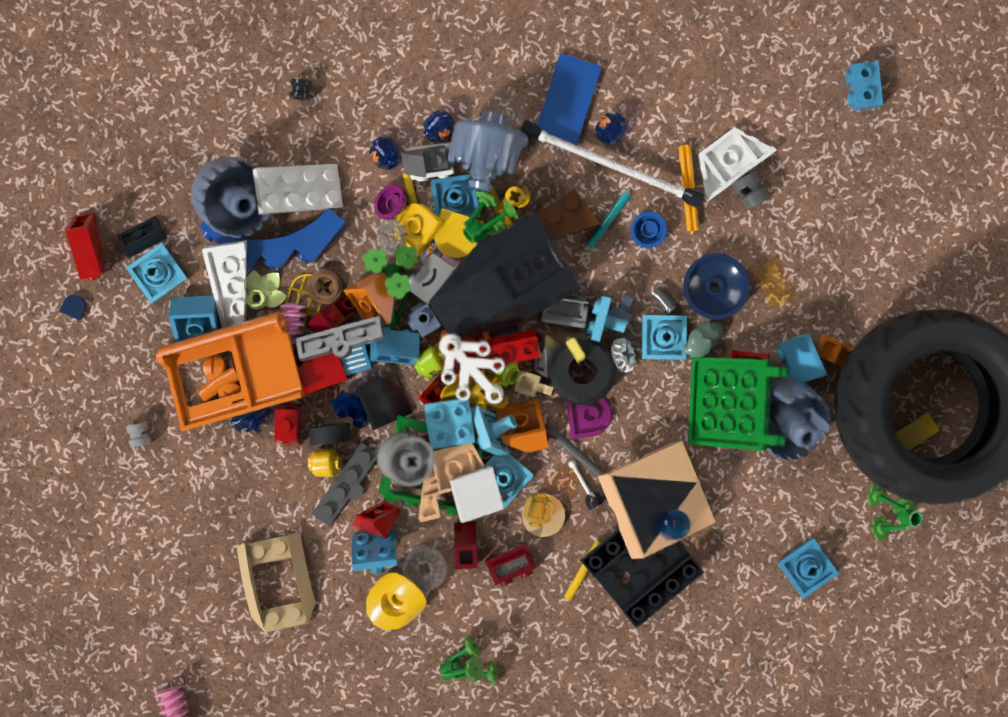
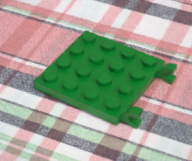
M692 357L688 444L768 451V445H785L786 436L768 435L771 376L789 377V368L772 367V360Z

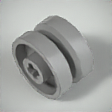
M403 432L392 434L386 438L380 446L377 456L378 465L382 473L391 480L405 486L419 485L428 479L435 463L434 451L429 443L412 434Z

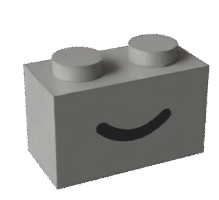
M434 253L431 256L427 254L420 263V266H422L418 274L414 272L409 278L410 291L427 304H430L429 300L455 270V268Z

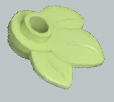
M253 270L246 279L248 290L246 303L250 308L261 309L264 306L274 308L285 301L287 295L278 290L280 284L279 274L269 273L261 277L258 272ZM259 294L261 297L258 303L253 301V296Z

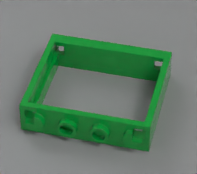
M398 415L393 434L404 433L405 428L428 433L427 422ZM474 433L475 442L472 444L481 458L483 449L478 443L479 435ZM384 474L382 475L378 493L384 496V500L397 503V499L403 500L405 505L418 507V504L421 502V495L391 489L392 480ZM437 499L439 509L446 510V513L449 515L458 516L456 503Z

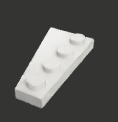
M247 240L203 247L202 252L222 328L245 322Z

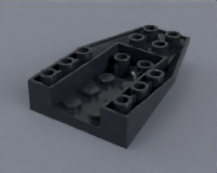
M530 212L473 247L431 297L429 303L447 333L461 338L520 324L581 289L537 214Z

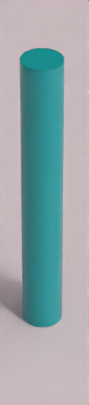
M624 191L587 241L586 245L591 249L595 247L631 196Z

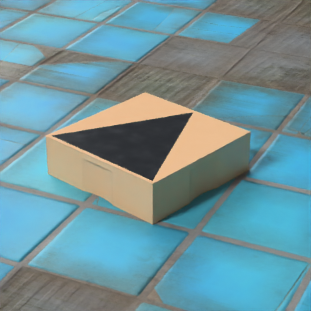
M683 441L667 444L645 454L633 463L621 465L598 476L609 505L618 519L620 532L632 559L644 558L716 523ZM674 510L681 511L682 514L684 512V515L687 516L686 519L688 518V520L690 521V528L688 527L686 530V524L683 517L680 514L673 512Z

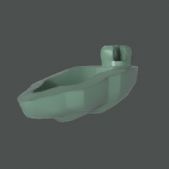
M704 321L690 333L688 343L683 347V352L693 358L709 354L710 350L718 345L719 338L723 332V325L715 321Z

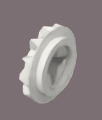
M625 338L614 340L611 355L615 366L623 373L632 371L634 365H636L634 347H631V342Z

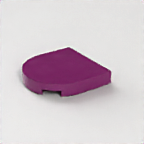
M604 398L588 405H577L566 401L571 439L599 435L607 429L611 422V407Z

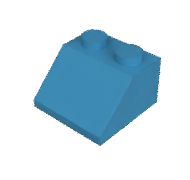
M214 295L171 298L168 316L175 342L220 329Z
M809 333L799 334L777 344V357L780 362L784 361L786 367L789 368V377L787 378H796L807 382L827 375Z

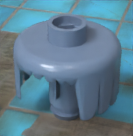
M482 111L481 120L462 119L456 122L448 161L459 167L462 160V167L466 170L469 169L471 164L470 175H472V181H469L471 188L491 191L494 187L491 185L492 180H496V176L503 177L507 165L508 173L514 174L521 149L528 144V137L524 132L507 126L508 116Z
M220 157L207 163L197 173L191 189L192 204L199 218L214 231L223 236L229 235L234 238L253 234L252 228L256 230L263 227L261 220L267 221L271 215L270 213L259 214L253 175L255 167L237 157Z
M781 378L772 381L768 435L786 436L785 445H768V452L773 457L786 461L789 459H799L797 454L801 457H806L809 454L807 448L815 450L818 447L816 441L821 443L825 439L822 430L827 433L830 429V407L808 384L799 379Z

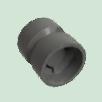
M757 170L731 184L736 194L742 196L740 201L746 211L771 197L766 186H761L762 179Z

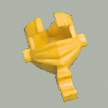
M484 369L480 370L491 384L501 385L497 377L486 375ZM469 373L470 409L477 406L486 409V405L503 409L509 403L507 395L499 403H490L486 399L485 390ZM460 374L455 376V381L452 384H447L440 394V400L458 399L456 390L459 387ZM461 390L459 394L465 396L467 391ZM493 392L490 396L492 398H497L499 394L497 392Z

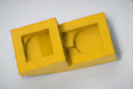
M926 412L895 433L900 442L909 451L940 431L930 414Z

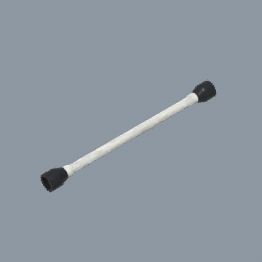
M526 119L520 131L527 135L528 140L547 141V143L555 144V146H560L562 149L565 148V150L581 155V157H586V159H591V161L594 160V162H599V164L602 163L604 166L607 165V167L620 171L623 174H628L630 177L633 176V178L641 179L643 182L646 181V183L659 187L662 190H667V192H672V194L675 193L677 197L697 209L704 197L705 192L698 189L671 185L669 182L666 183L664 180L661 181V179L658 180L656 177L653 178L651 175L634 168L632 169V167H627V165L624 166L622 163L619 164L617 161L614 162V160L600 154L598 155V153H593V151L585 150V148H580V146L577 147L575 144L572 145V143L559 139L556 136H551V134L549 135L547 131L542 130L536 123Z

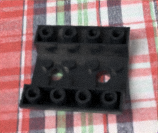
M618 528L580 559V561L592 576L599 581L637 629L700 577L704 571L679 541L663 548V553L659 556L651 554L644 558L632 559ZM623 571L628 572L630 575L629 581L624 584L620 583L617 579L618 574Z

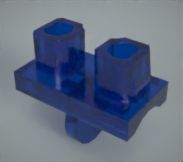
M342 390L338 397L331 401L330 406L335 408V416L339 418L350 416L353 418V426L359 429L367 423L368 417L357 391L350 394Z
M270 407L231 417L229 423L238 432L245 429L248 433L254 429L259 434L262 432L260 425L266 422L264 417L273 411Z

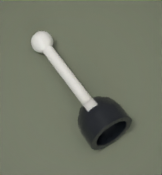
M571 460L568 465L574 470L587 493L585 503L590 511L604 503V500L599 493L590 491L577 468V462Z

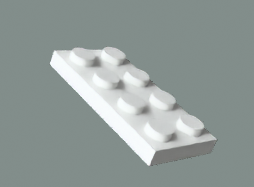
M337 164L253 169L259 214L343 207Z

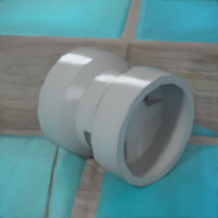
M148 422L126 426V431L130 434V448L152 443L151 437L147 433L149 429Z

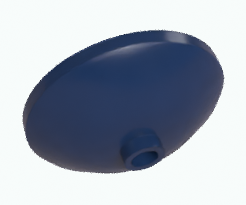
M721 253L707 254L694 261L688 268L683 281V292L688 305L697 314L708 319H724L737 313L744 306L750 290L749 277L742 264L735 258ZM712 283L718 285L717 291L711 290L710 286Z

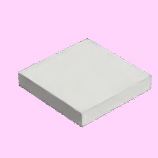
M492 466L449 479L460 522L464 523L504 509Z

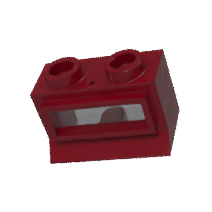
M526 542L515 549L505 550L496 557L485 559L495 585L500 584L501 587L511 584L513 582L512 578L519 575L521 578L532 575V570L536 569Z

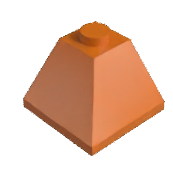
M384 273L372 274L345 288L343 291L354 305L362 320L380 316L383 325H388L391 322L394 295L387 293L388 288L385 286V280L388 277Z
M538 399L505 406L503 409L495 408L498 420L512 415L517 424L516 428L501 434L503 444L527 453L549 448Z

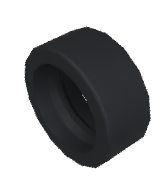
M348 422L308 428L310 445H324L351 440L350 424Z

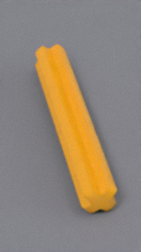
M681 145L679 147L682 187L695 188L691 146ZM684 202L687 231L699 230L697 208Z

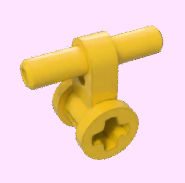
M511 187L507 190L505 198L512 207L524 208L530 203L531 195L524 188ZM492 188L491 191H487V194L492 195L496 199L495 202L498 206L494 207L493 210L496 215H500L505 211L503 207L506 204L504 200H500L496 190ZM508 215L502 219L506 226L512 224Z

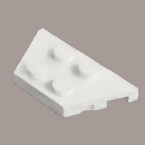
M734 127L698 154L706 200H711L777 151L776 148L770 147L760 142L759 139L748 136L743 131Z

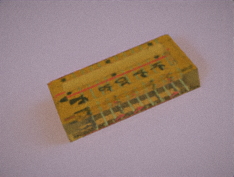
M773 260L752 269L771 309L792 299Z

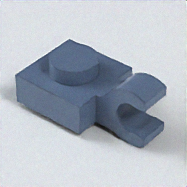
M627 295L624 296L619 308L612 306L608 314L627 319L625 330L632 318V315L628 314L627 311L633 301V298ZM613 330V331H615V332H617V333H619V334H621V335L624 334V333H622V332H620V331Z

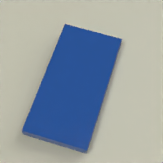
M560 53L537 125L542 130L547 131L549 135L551 134V136L553 135L570 142L572 145H577L602 66Z

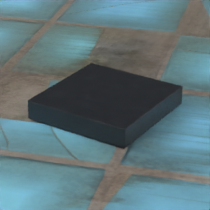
M395 373L356 389L373 430L396 421L398 415L405 417L412 414Z

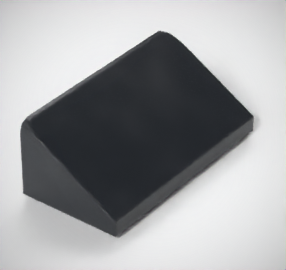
M156 216L117 235L122 251L128 258L168 239Z

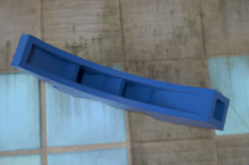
M328 208L317 220L302 230L285 237L270 240H251L241 237L234 238L229 235L223 236L204 222L200 224L199 228L203 230L201 234L210 242L215 240L219 244L247 240L246 276L248 277L263 257L265 258L263 263L272 270L275 268L282 270L296 251L299 252L297 257L308 264L310 261L315 264L347 223Z

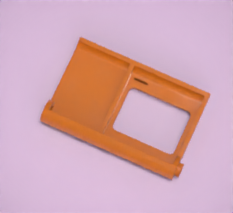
M280 311L159 347L156 353L158 364L166 368L181 432L303 397V386L287 324ZM231 351L241 391L234 395L190 407L187 403L179 367L182 364Z

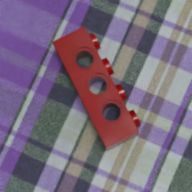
M535 329L474 341L476 343L486 341L489 344L490 352L486 356H480L477 351H463L467 357L493 359L499 357L503 359L504 365L541 357ZM481 345L479 347V350L482 352L486 351L487 347L485 345ZM455 346L448 347V349L455 348ZM454 357L453 371L455 375L460 374L461 363ZM500 362L493 364L494 367L502 365Z

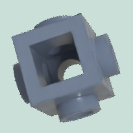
M419 303L410 309L412 313L408 316L411 320L407 322L414 333L418 331L422 338L442 327L432 306L429 307L428 304L423 306L422 303ZM423 315H426L428 317V320L425 323H422L420 321V318Z

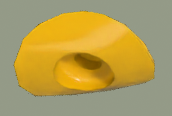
M388 573L380 578L370 590L366 599V613L373 625L383 630L400 629L409 624L424 610L427 600L423 591L409 578L398 573Z

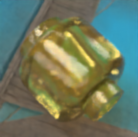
M533 493L532 496L526 498L523 517L529 521V525L542 527V524L551 521L553 502L549 499L548 495Z

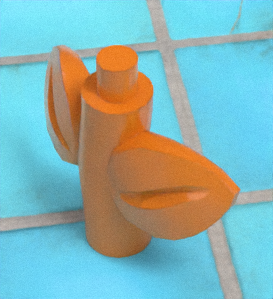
M218 354L206 357L203 363V373L209 381L198 389V394L202 400L208 402L216 394H218L219 398L239 393L241 386L237 383L239 378L236 367L233 366L227 369L225 360Z

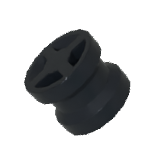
M291 79L292 91L289 92V98L311 100L309 91L313 82L304 79Z

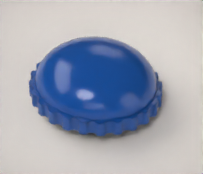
M645 211L633 219L630 227L631 238L642 248L657 247L665 240L668 226L666 221H664V217H661L657 212Z

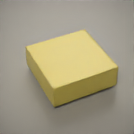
M576 339L568 340L566 345L577 363L583 361L585 354Z

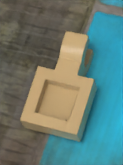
M520 370L514 391L535 397L537 391L552 396L554 388L540 383L541 376Z

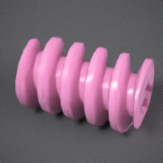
M287 303L280 305V309L285 311L282 314L287 324L292 347L297 349V346H295L297 344V335L304 334V331L298 327L305 326V322L301 321L300 318L307 316L301 309H306L308 306Z
M182 685L166 688L155 695V697L163 698L162 701L157 703V706L165 707L159 714L166 715L167 717H189L184 716L188 713V709L182 707L186 704V700L179 699L184 695V691L178 690Z

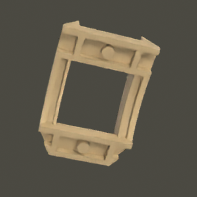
M301 533L287 534L286 536L249 544L243 543L237 547L241 577L252 619L265 633L305 625L310 622L316 601L309 578ZM292 558L301 602L261 610L252 566Z

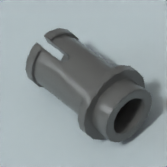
M661 286L650 295L664 309L663 312L666 311L668 314L678 306L675 303L676 299L673 300Z

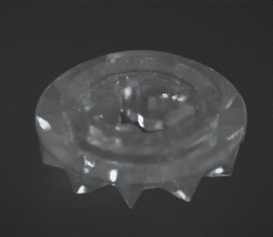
M392 219L381 223L376 235L379 248L384 250L386 254L393 255L395 249L406 245L405 237L408 234L404 231L405 226L401 225L398 220ZM394 233V237H396L397 240L392 241V238L388 234Z

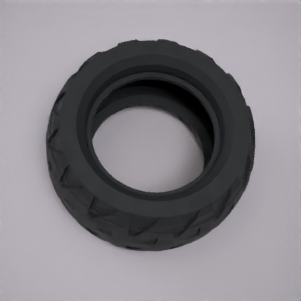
M926 309L895 316L878 325L860 340L849 354L841 369L835 390L834 408L840 439L855 465L866 477L890 493L927 504H951L973 499L995 489L1008 480V335L986 320L970 313L951 309ZM939 351L956 359L969 372L978 394V414L970 435L957 449L939 458L922 460L908 451L898 439L890 417V398L898 377L911 362L927 353Z

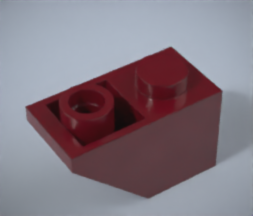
M344 294L319 311L307 325L314 333L333 329L343 325L357 311L347 295Z
M476 521L454 522L456 569L478 568Z

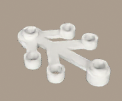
M454 334L445 335L440 341V350L446 355L442 381L445 384H452L455 381V373L453 371L455 357L461 363L459 387L456 390L457 398L462 401L469 398L468 381L470 373L485 390L486 399L490 403H499L504 396L502 387L498 384H491L478 368H491L494 372H501L504 369L503 359L499 357L493 359L467 357L463 351H477L480 356H486L490 352L489 344L486 341L478 343L463 342ZM453 343L455 348L448 349L447 344ZM485 345L487 350L482 352L479 350V347ZM500 362L502 365L499 368H495L493 364ZM446 374L453 376L450 380L444 378ZM461 390L467 391V394L465 396H461L459 392ZM493 392L499 394L497 398H492L490 395Z

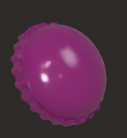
M391 184L381 189L374 201L375 214L386 220L400 215L406 205V192H404V189L397 184Z

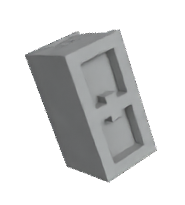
M571 296V299H563L542 311L541 322L584 329L589 302L584 301V297Z

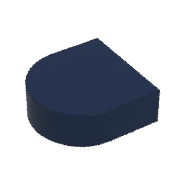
M70 295L63 301L59 312L81 321L86 310V302L78 295Z

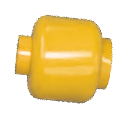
M316 449L313 451V454L309 455L308 468L317 477H334L338 470L342 468V458L338 456L335 449Z

